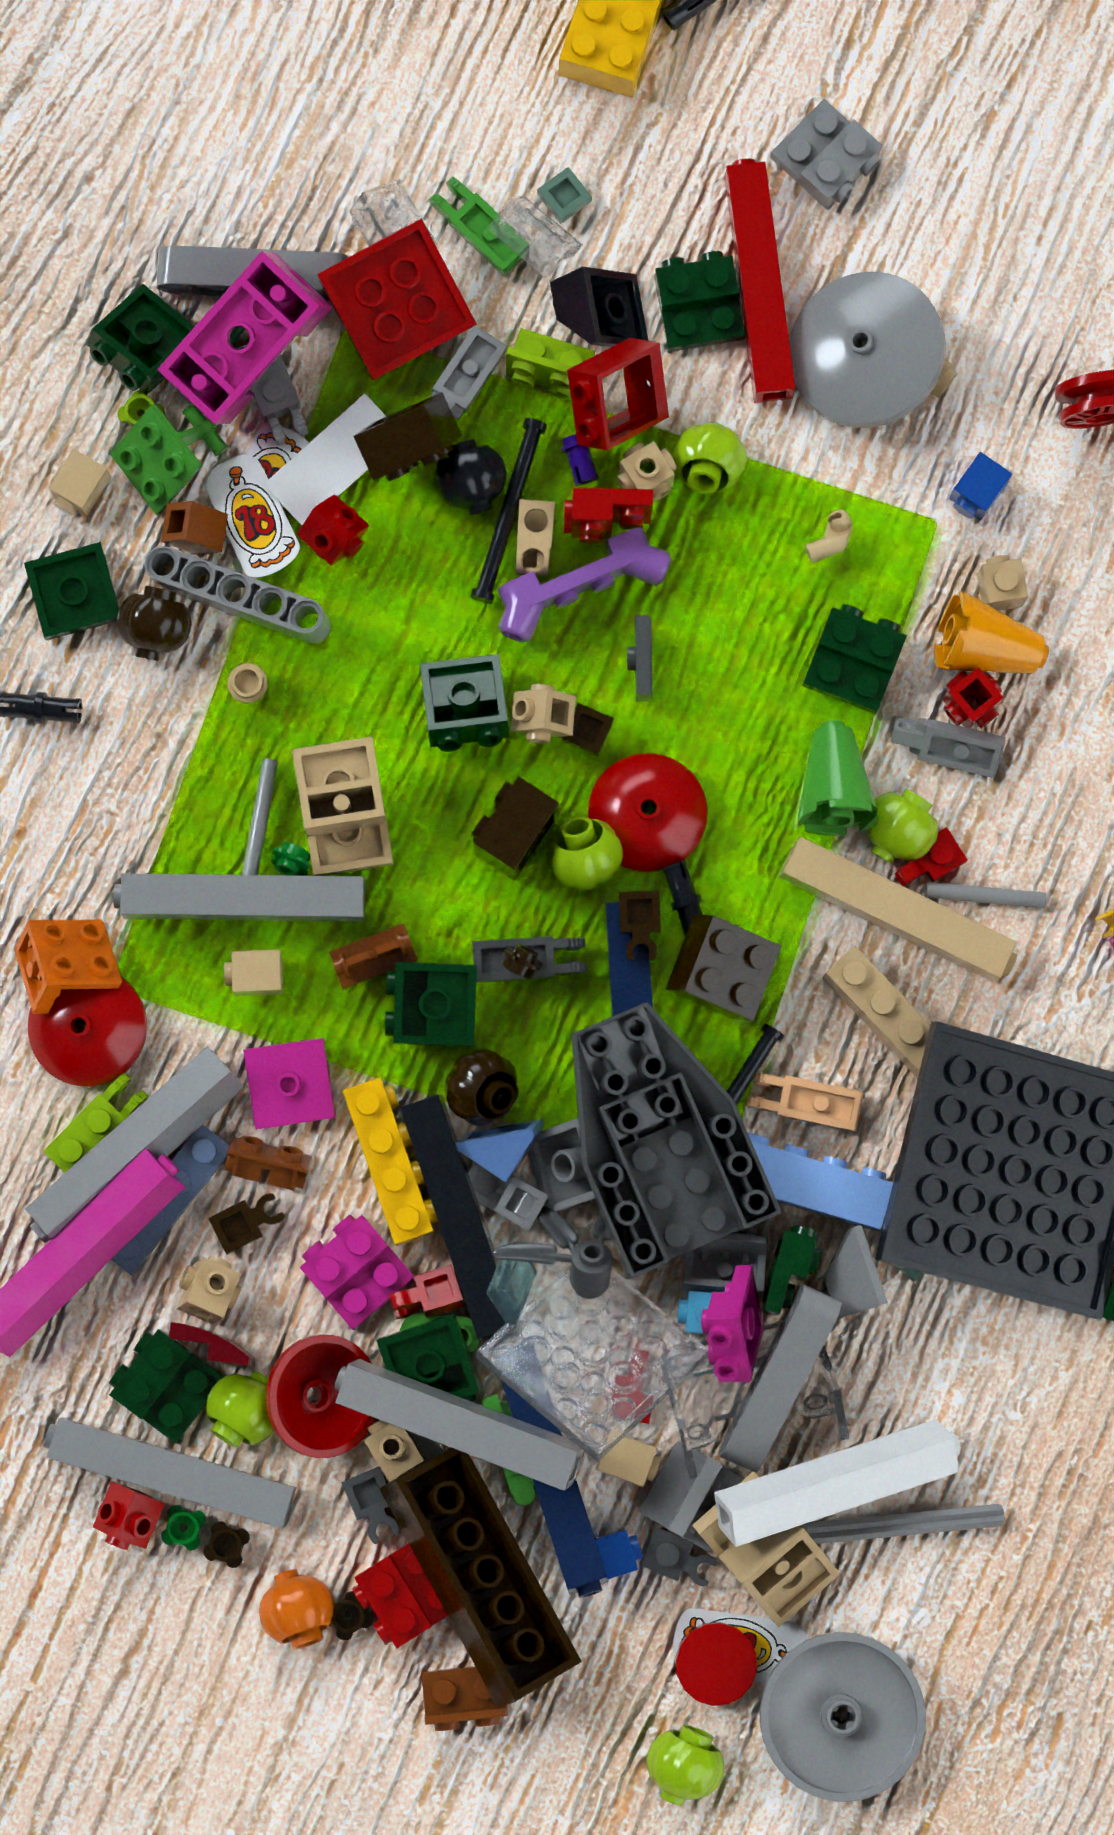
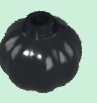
M475 439L452 445L454 450L446 453L447 458L439 460L435 469L434 484L439 497L453 508L469 509L471 516L493 509L491 501L503 491L506 484L507 471L503 458L488 445L477 447Z

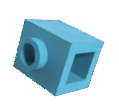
M688 1291L686 1299H679L677 1323L684 1324V1333L704 1334L701 1326V1316L703 1309H708L712 1293Z

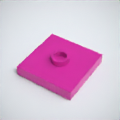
M324 1037L243 1050L256 1130L337 1117Z

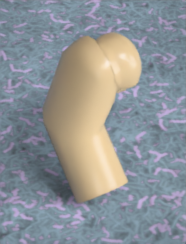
M835 510L831 512L828 517L829 522L824 538L805 545V550L811 563L828 558L846 549L853 530L852 520L846 511Z

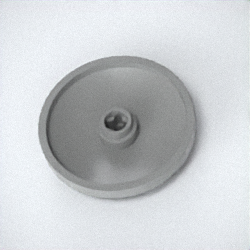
M883 272L855 273L839 278L823 287L806 303L799 313L789 340L794 381L803 398L816 412L826 419L854 428H871L887 425L914 411L935 387L943 369L946 353L944 328L929 298L906 279ZM868 341L864 347L860 348L863 342Z
M833 1632L818 1635L801 1642L779 1660L769 1675L763 1689L760 1702V1728L768 1754L779 1771L791 1783L804 1792L821 1799L837 1802L859 1801L889 1789L912 1766L919 1753L925 1734V1703L921 1688L912 1670L892 1649L864 1635L849 1632ZM839 1707L846 1708L848 1712L847 1719L843 1722H837L833 1718V1712L838 1711Z

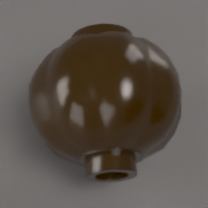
M145 585L143 595L132 593L123 601L117 615L118 631L125 642L136 648V657L159 661L160 654L176 651L188 639L192 624L191 617L185 604L175 602L177 592Z
M488 1049L475 1050L471 1054L458 1058L445 1080L446 1099L451 1111L458 1117L476 1126L488 1125L495 1120H500L507 1116L519 1095L518 1076L514 1065L508 1059L501 1057L500 1054Z

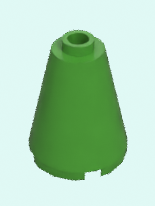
M830 720L823 722L821 727L813 732L797 815L798 825L801 826L804 823L805 831L811 834L843 836L847 835V828L859 825V832H863L875 826L878 821V809L852 728L845 726L842 721Z

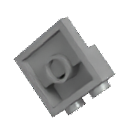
M823 99L771 152L770 158L827 209L834 201H837L839 204L843 202L855 187L852 183L861 174L865 177L868 176L882 160L879 157L882 144L856 120L853 119L849 122L826 99Z

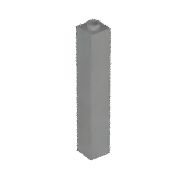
M121 874V884L114 885L113 903L114 908H120V914L124 919L365 922V879L360 876Z
M209 1046L204 1048L25 1208L35 1220L30 1225L31 1229L45 1244L48 1243L145 1148L157 1157L163 1153L166 1156L170 1155L245 1086Z
M361 1359L349 1363L347 1367L343 1366L335 1382V1389L339 1391L335 1402L337 1404L563 1491L573 1485L586 1445Z
M58 1418L56 1425H49L43 1447L49 1449L46 1458L280 1528L286 1525L297 1488L66 1418Z

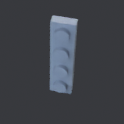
M202 1125L197 1129L172 1160L180 1170L175 1176L185 1188L111 1260L133 1276L227 1159L228 1154L226 1153L229 1145L206 1126Z

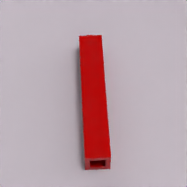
M751 158L734 161L732 165L726 166L725 186L754 403L793 399L795 381L765 161L756 162Z

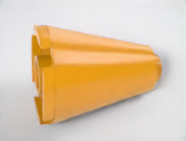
M959 592V596L954 594L948 602L937 630L943 632L942 645L936 643L934 645V663L937 668L944 670L974 671L979 667L983 672L1033 674L1038 668L1044 667L1049 655V646L1045 645L1044 636L965 592Z

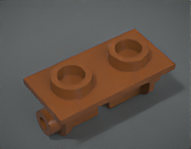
M404 923L329 951L342 989L385 974L387 971L395 970L396 962L414 963L418 961Z
M252 1136L234 1137L227 1149L226 1154L228 1156L225 1170L232 1171V1176L259 1182L262 1169L270 1170L267 1184L294 1191L296 1187L304 1188L307 1177L305 1172L312 1156L303 1154L302 1150L293 1146H280L277 1148L265 1145L261 1139Z

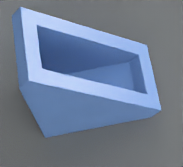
M543 1119L468 1132L456 1145L459 1152L504 1182H507L517 1171L544 1128Z

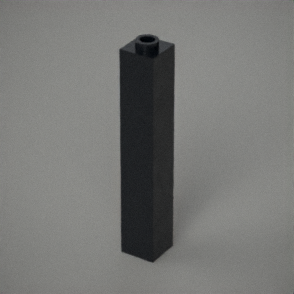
M437 1094L402 1106L400 1110L477 1338L479 1340L488 1336L490 1344L512 1337L511 1328L517 1327L520 1323L499 1261L492 1256L495 1249L473 1184L471 1183L465 1160L456 1145L458 1140L442 1095Z

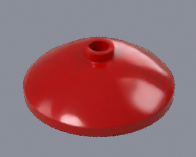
M635 754L612 764L596 781L588 803V818L607 823L619 838L623 850L620 866L637 872L662 871L663 867L684 861L700 843L707 823L706 797L697 778L680 762L660 754ZM645 802H652L656 806V811L651 815H646L642 812L641 805Z
M122 976V983L119 988L61 989L59 997H56L48 1014H33L30 1008L28 1017L29 1042L38 1062L52 1076L71 1085L98 1086L117 1079L121 1074L126 1073L136 1062L146 1040L147 1017L143 1002L137 991ZM79 1018H83L86 1022V1028L82 1033H78L74 1027L76 1020Z
M319 1334L308 1336L288 1347L274 1364L266 1388L267 1414L277 1436L293 1451L313 1458L336 1457L357 1446L369 1432L367 1428L373 1425L375 1418L335 1403L339 1393L335 1389V1382L343 1366L347 1367L349 1363L357 1359L371 1363L364 1351L353 1342L335 1335ZM310 1388H312L314 1391V1398L312 1399V1401L309 1402L307 1399V1392Z

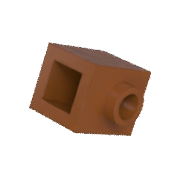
M194 501L167 503L161 542L197 555L220 553L226 538L228 514Z

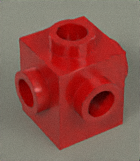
M334 494L312 509L296 535L309 545L320 558L332 566L344 557L348 560L352 559L360 551L365 543L361 538L369 524L352 507L346 505Z
M979 667L969 675L962 671L946 684L949 690L943 698L946 704L943 709L955 725L959 726L962 724L965 728L970 729L977 724L982 729L999 715L996 708L1004 699L1001 695L1002 690L997 681L990 674H984ZM965 698H974L977 702V708L972 709Z
M111 1481L103 1503L98 1509V1515L93 1528L107 1534L105 1542L120 1549L128 1550L130 1544L146 1549L155 1531L156 1523L165 1502L140 1490Z

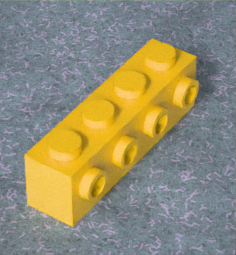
M380 1077L342 1090L394 1244L399 1246L434 1234L432 1224L438 1222L431 1199L423 1201L419 1185L425 1184L418 1160L410 1163L405 1147L411 1146L412 1142L405 1122L400 1124L396 1122L392 1109L400 1106L392 1084L384 1086Z

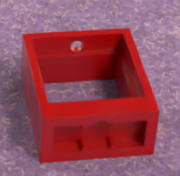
M628 338L567 370L578 445L608 451L669 418L660 343ZM623 368L628 408L607 419L602 379Z

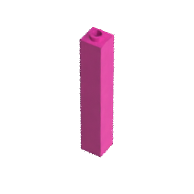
M145 1148L0 1289L1 1353L11 1357L185 1188L175 1176L180 1171L179 1168L164 1153L157 1157Z

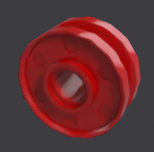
M1114 370L1080 375L1056 386L1054 390L1056 400L1059 403L1072 404L1059 413L1060 425L1064 428L1086 429L1114 424Z

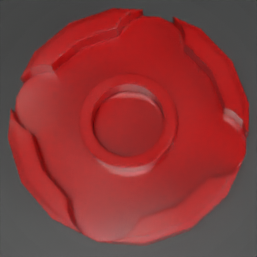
M722 1622L704 1623L690 1631L680 1642L675 1656L676 1675L683 1689L696 1701L710 1706L728 1705L742 1698L753 1685L757 1672L756 1652L749 1638L736 1627Z

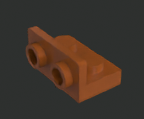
M475 1666L421 1672L425 1725L434 1724L435 1731L458 1729L459 1721L475 1720L476 1727L500 1724V1717L508 1716L507 1705L500 1708L496 1706Z

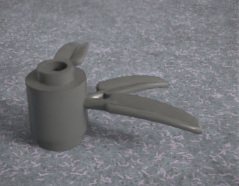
M547 1206L542 1207L537 1216L538 1220L559 1247L563 1249L568 1248L572 1255L557 1253L556 1246L543 1243L507 1244L498 1246L492 1253L494 1258L542 1264H553L555 1261L571 1263L570 1284L582 1298H598L610 1285L613 1256L611 1250L604 1242L605 1240H611L601 1212L592 1230V1234L598 1238L597 1241L587 1240L575 1245L579 1241V1236L573 1228L554 1210Z

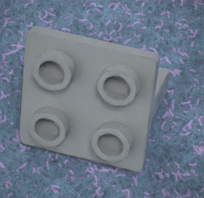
M678 1441L642 1503L640 1512L682 1538L689 1540L706 1551H710V1546L694 1529L692 1524L716 1504L714 1492L738 1485L745 1478L685 1443Z

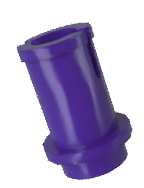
M576 434L564 438V446L561 450L562 453H567L575 486L585 485L598 480L599 475L596 472L589 447L578 445Z

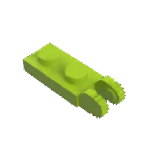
M126 1073L121 1074L102 1095L99 1093L43 1151L64 1173L149 1098V1095L141 1090L131 1097L121 1112L110 1103L129 1085L131 1078Z

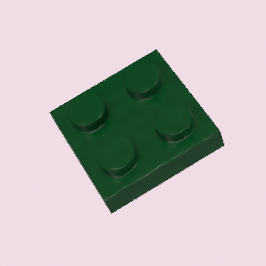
M101 542L24 563L41 629L46 641L117 622L119 605Z

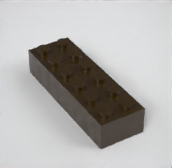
M451 1448L379 1488L498 1708L518 1701L582 1662L469 1454Z

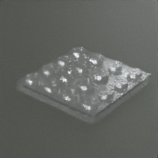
M570 1265L477 1350L476 1358L598 1462L708 1357V1348L613 1269H611L610 1285L601 1296L595 1299L580 1297L570 1284Z

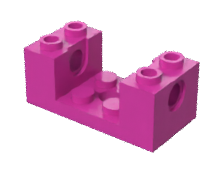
M261 251L157 370L214 424H230L255 396L250 390L254 383L296 336L308 337L333 307L277 253ZM238 326L246 328L250 335L248 345L241 350L236 349L230 340L231 332Z

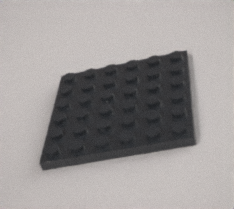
M938 1021L931 1022L875 1260L1102 1320L1114 1268V1072Z

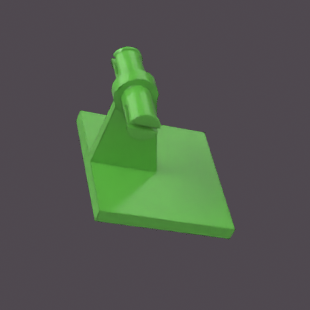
M193 403L182 412L193 428L177 433L157 405L154 404L147 409L110 453L156 515L161 514L165 510L167 503L172 502L203 466L190 450L189 445L203 439L214 453V456L222 454L228 448V445L215 430L217 425L210 419L207 420Z

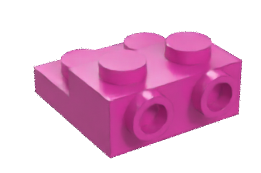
M350 1214L332 1229L337 1235L325 1246L319 1240L302 1254L301 1257L306 1262L300 1266V1269L330 1302L350 1328L354 1330L390 1299V1294L400 1291L414 1277L363 1215L355 1219Z
M736 1265L732 1281L727 1282L725 1285V1292H712L708 1309H703L702 1331L704 1334H708V1360L710 1365H715L714 1374L719 1382H751L764 1332V1323L752 1265Z

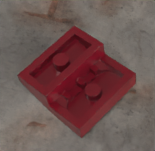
M171 1322L169 1338L209 1344L207 1360L255 1366L256 1358L235 1342L206 1329Z

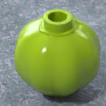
M707 422L702 425L691 426L680 435L672 458L677 467L675 471L687 487L699 493L712 494L728 490L739 481L746 466L747 453L743 443L732 429L719 423Z
M905 789L901 796L893 792H887L875 798L878 809V821L875 826L865 831L872 844L875 845L871 853L889 864H892L895 858L913 861L928 854L933 844L937 841L938 836L937 819L928 813L933 805L908 789Z
M575 817L566 821L556 831V834L548 844L546 855L551 870L563 885L583 890H595L613 877L616 870L620 867L623 850L615 831L607 823L597 819Z
M253 1371L251 1376L232 1374L219 1380L212 1387L207 1398V1418L214 1423L210 1431L234 1448H238L241 1442L252 1446L268 1439L274 1432L266 1409V1388L269 1378L257 1371Z
M684 1724L681 1731L675 1729L668 1730L652 1742L646 1758L647 1769L652 1780L662 1790L660 1793L662 1799L682 1806L684 1800L702 1799L717 1789L724 1775V1761L721 1751L712 1744L714 1737L711 1734L697 1727Z

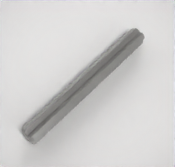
M991 1504L814 1521L803 1524L802 1527L816 1544L999 1527L1004 1525L1005 1516L1002 1505Z

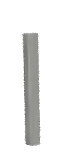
M262 760L242 875H258L278 767V761Z
M927 882L925 897L1045 908L1047 893Z

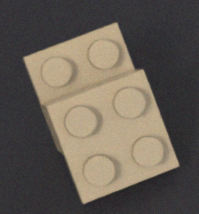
M366 737L292 749L304 829L308 837L314 876H327L394 865L373 738Z
M753 1471L741 1483L759 1478V1476ZM716 1504L692 1524L694 1529L778 1628L840 1574L801 1525L735 1547L718 1526Z

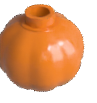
M297 1569L288 1570L274 1576L276 1584L263 1595L259 1607L260 1622L265 1632L280 1644L290 1642L293 1650L305 1648L324 1639L322 1631L331 1627L333 1611L336 1606L330 1589L315 1577L299 1576Z

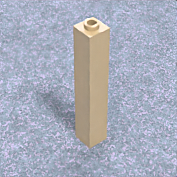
M799 837L794 842L779 873L778 878L992 982L1000 979L1002 974L1008 976L1017 960L1018 955L1013 953L1017 944L1016 941L805 838Z

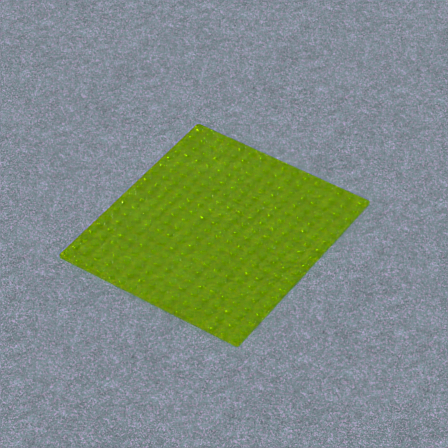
M343 329L307 428L309 434H306L304 438L310 443L364 394L386 416L431 397L432 388L451 360L425 352L372 381L347 332ZM491 374L466 414L463 413L459 420L454 418L462 436L453 442L452 445L475 439L477 447L488 445L503 458L507 471L506 484L503 491L491 501L493 509L471 516L469 509L453 508L446 504L439 497L434 484V473L438 461L423 466L420 460L418 461L419 465L409 469V473L392 481H388L386 475L373 480L369 470H367L338 496L369 524L361 538L365 543L352 559L348 560L344 557L331 566L296 535L302 525L283 507V511L300 544L299 553L292 562L281 570L255 579L310 598L319 603L330 618V633L321 642L308 643L240 618L150 874L242 875L262 760L271 759L278 761L258 875L285 876L277 871L271 863V859L274 856L272 854L274 848H280L283 842H290L301 846L310 854L308 837L304 829L292 749L372 737L394 865L327 875L364 877L365 922L133 919L117 966L120 976L134 987L142 1000L273 1044L324 1037L328 1062L374 1078L381 1077L383 1081L428 1096L440 1094L446 1102L447 1090L445 1088V1080L458 1058L471 1054L475 1050L488 1049L495 1051L514 1065L519 1087V1095L516 1102L512 1105L507 1116L500 1120L516 1124L543 1119V1131L578 1118L571 1034L612 1017L605 906L607 902H619V892L659 890L661 932L649 933V938L654 941L657 947L655 961H650L653 1009L725 1091L728 1090L763 1033L760 1030L764 1023L773 1026L815 895L778 878L794 842L799 837L805 838L829 851L835 836L808 833L805 831L804 823L801 826L798 825L797 815L813 732L821 727L823 722L830 720L842 721L845 726L852 728L860 755L862 756L875 716L871 712L805 688L802 685L832 607L839 610L843 604L856 607L864 612L863 619L876 624L879 619L893 621L901 626L900 633H902L933 541L937 523L930 517L747 458L745 469L739 481L732 488L712 494L699 493L687 487L674 470L675 476L671 491L660 500L653 502L651 524H643V530L649 544L667 551L672 559L663 583L655 586L624 574L615 578V584L603 591L594 593L592 589L578 594L579 599L568 606L557 608L556 604L543 609L531 640L524 643L512 640L504 636L498 627L505 606L497 590L505 583L522 576L516 574L519 506L493 587L492 594L495 595L493 604L478 602L472 599L470 595L472 589L477 588L526 430L523 428L525 418L540 420L547 424L545 434L540 435L521 499L555 502L548 577L536 576L540 585L609 556L606 549L607 539H603V543L584 544L579 542V538H571V534H564V500H572L573 488L622 489L617 476L620 475V461L624 459L622 455L625 451L638 443H643L646 446L654 441L660 451L665 448L673 456V451L680 435L656 427H650L608 451L589 447L599 479L585 485L575 486L567 453H562L561 450L564 446L563 439L576 434L572 401L555 397L549 392L534 387L526 388L515 384L509 379ZM606 411L607 419L616 415ZM692 461L688 462L689 469L691 468ZM649 464L643 467L641 471L651 473L654 469ZM723 468V471H722L721 479H722V478L724 477V475L726 474V471L724 470V468ZM835 510L846 511L853 523V530L846 549L838 554L811 563L807 556L805 545L824 538L829 522L828 517L831 512ZM612 523L611 537L629 529H622L619 527V523ZM282 601L271 602L266 608V615H274L279 612ZM318 614L307 615L302 621V628L313 627L318 621ZM635 615H649L652 624L653 693L652 699L649 702H635V671L627 670V647H635ZM499 654L510 738H503L500 744L493 747H483L478 742L463 743L460 749L453 752H444L438 747L430 748L420 664ZM245 663L260 667L268 681L265 695L257 702L249 704L241 703L234 699L228 689V677L231 671L238 665ZM532 684L551 685L555 687L556 691L576 696L575 708L577 703H580L613 717L614 723L599 756H594L562 742V737H551L550 743L537 744L527 742L526 735L510 731L514 692L531 690ZM635 754H660L683 764L699 781L707 802V823L700 843L685 860L695 892L701 895L703 901L699 903L703 915H714L782 946L754 1021L732 1019L666 990L667 983L685 939V934L677 910H672L670 903L674 901L663 871L637 872L620 866L613 877L600 888L583 890L563 885L551 870L546 855L551 838L566 821L575 817L588 818V803L592 789L602 773L615 762ZM519 776L558 801L559 816L514 881L475 856L474 842L472 841L474 836L471 834L484 815L490 818L496 810L494 808L496 805L494 800L506 782L513 785ZM645 802L641 805V810L644 814L651 815L655 813L656 806L652 802ZM310 858V866L306 869L308 871L307 876H314ZM404 923L418 959L414 963L474 965L472 945L474 941L553 936V939H585L586 948L578 951L554 950L555 964L575 961L587 963V972L576 975H555V978L476 983L474 1047L392 1044L393 1036H385V1012H393L394 995H386L387 973L342 989L329 951ZM280 949L283 958L284 994L235 996L232 992V986H225L224 963L231 962L232 951ZM754 1082L750 1083L736 1106L741 1119L746 1108L747 1097L750 1095Z

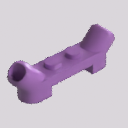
M642 527L630 529L607 539L606 549L609 554L607 557L541 585L534 571L502 585L497 591L505 606V610L498 627L504 636L518 642H527L533 636L543 609L556 604L557 608L568 606L579 599L578 594L592 589L594 593L603 591L615 584V578L624 574L657 586L663 583L672 559L667 551L649 544Z

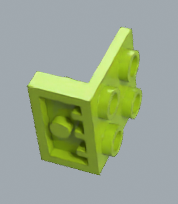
M520 328L514 348L508 347L506 352V376L512 377L511 381L522 387L533 388L535 384L548 388L549 393L555 397L570 400L571 394L567 370L595 356V351Z

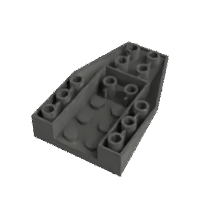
M648 1002L571 1034L582 1166L626 1278L633 1279L669 1263V1260L782 1213L734 1100Z

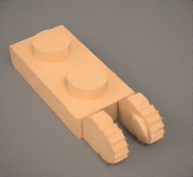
M757 1073L752 1080L756 1085L782 1088L779 1102L766 1100V1098L758 1096L747 1097L746 1106L775 1112L777 1113L776 1116L850 1132L857 1131L864 1096L862 1091L787 1075L782 1078Z

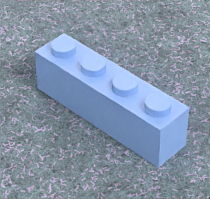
M748 1133L777 1202L853 1225H862L863 1228L870 1230H881L893 1182L885 1180L886 1173L863 1167L862 1173L846 1169L848 1162L824 1156L823 1162L808 1158L809 1151L789 1144L785 1145L784 1150L768 1146L770 1139Z

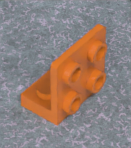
M100 919L28 920L14 948L33 1014H48L56 997H59L61 989L119 988L122 983L105 924Z

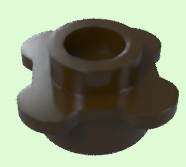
M517 944L515 948L507 946L503 953L506 956L503 966L509 971L527 979H532L535 971L539 972L543 966V963L537 959L538 953L521 944Z
M223 1521L214 1523L211 1526L212 1537L209 1545L205 1546L203 1550L205 1558L209 1561L217 1559L226 1562L230 1568L238 1567L243 1561L241 1556L243 1547L250 1540L248 1531L244 1528L238 1530L229 1528ZM226 1540L231 1544L228 1549L223 1547V1542Z
M353 1591L347 1592L345 1598L335 1604L332 1622L337 1629L336 1635L339 1639L349 1640L355 1631L371 1626L373 1622L372 1614L363 1609ZM351 1612L353 1614L352 1619L347 1620L345 1613Z

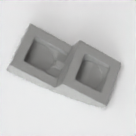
M473 1162L468 1171L479 1203L524 1229L530 1230L549 1195L513 1175L507 1182H504L476 1162Z

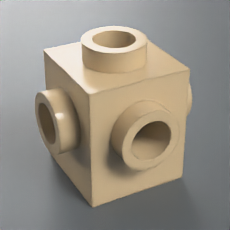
M653 441L646 446L643 443H638L623 453L624 459L620 461L619 467L620 475L617 476L622 489H653V502L660 500L671 491L675 476L673 471L677 467L667 449L664 448L660 451ZM649 464L654 469L651 473L641 471L643 467Z
M532 684L531 690L514 692L510 731L526 735L527 742L548 744L551 737L573 736L576 696L556 691L554 686L546 684Z
M209 1256L208 1259L203 1257L193 1266L188 1265L179 1282V1288L184 1290L176 1309L212 1325L224 1318L227 1309L231 1310L236 1304L241 1291V1287L236 1286L241 1273L230 1269L231 1264L214 1256Z

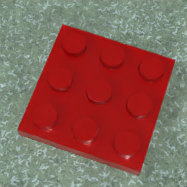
M422 218L316 275L372 381L477 325Z

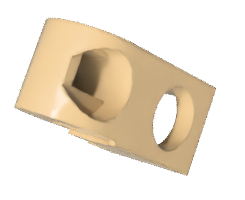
M519 499L516 574L525 575L534 571L536 576L548 577L555 502Z

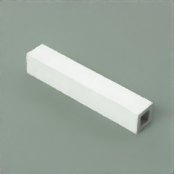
M935 1419L714 1492L718 1526L734 1546L737 1547L958 1473L957 1455L960 1454L959 1441L952 1431L949 1432Z

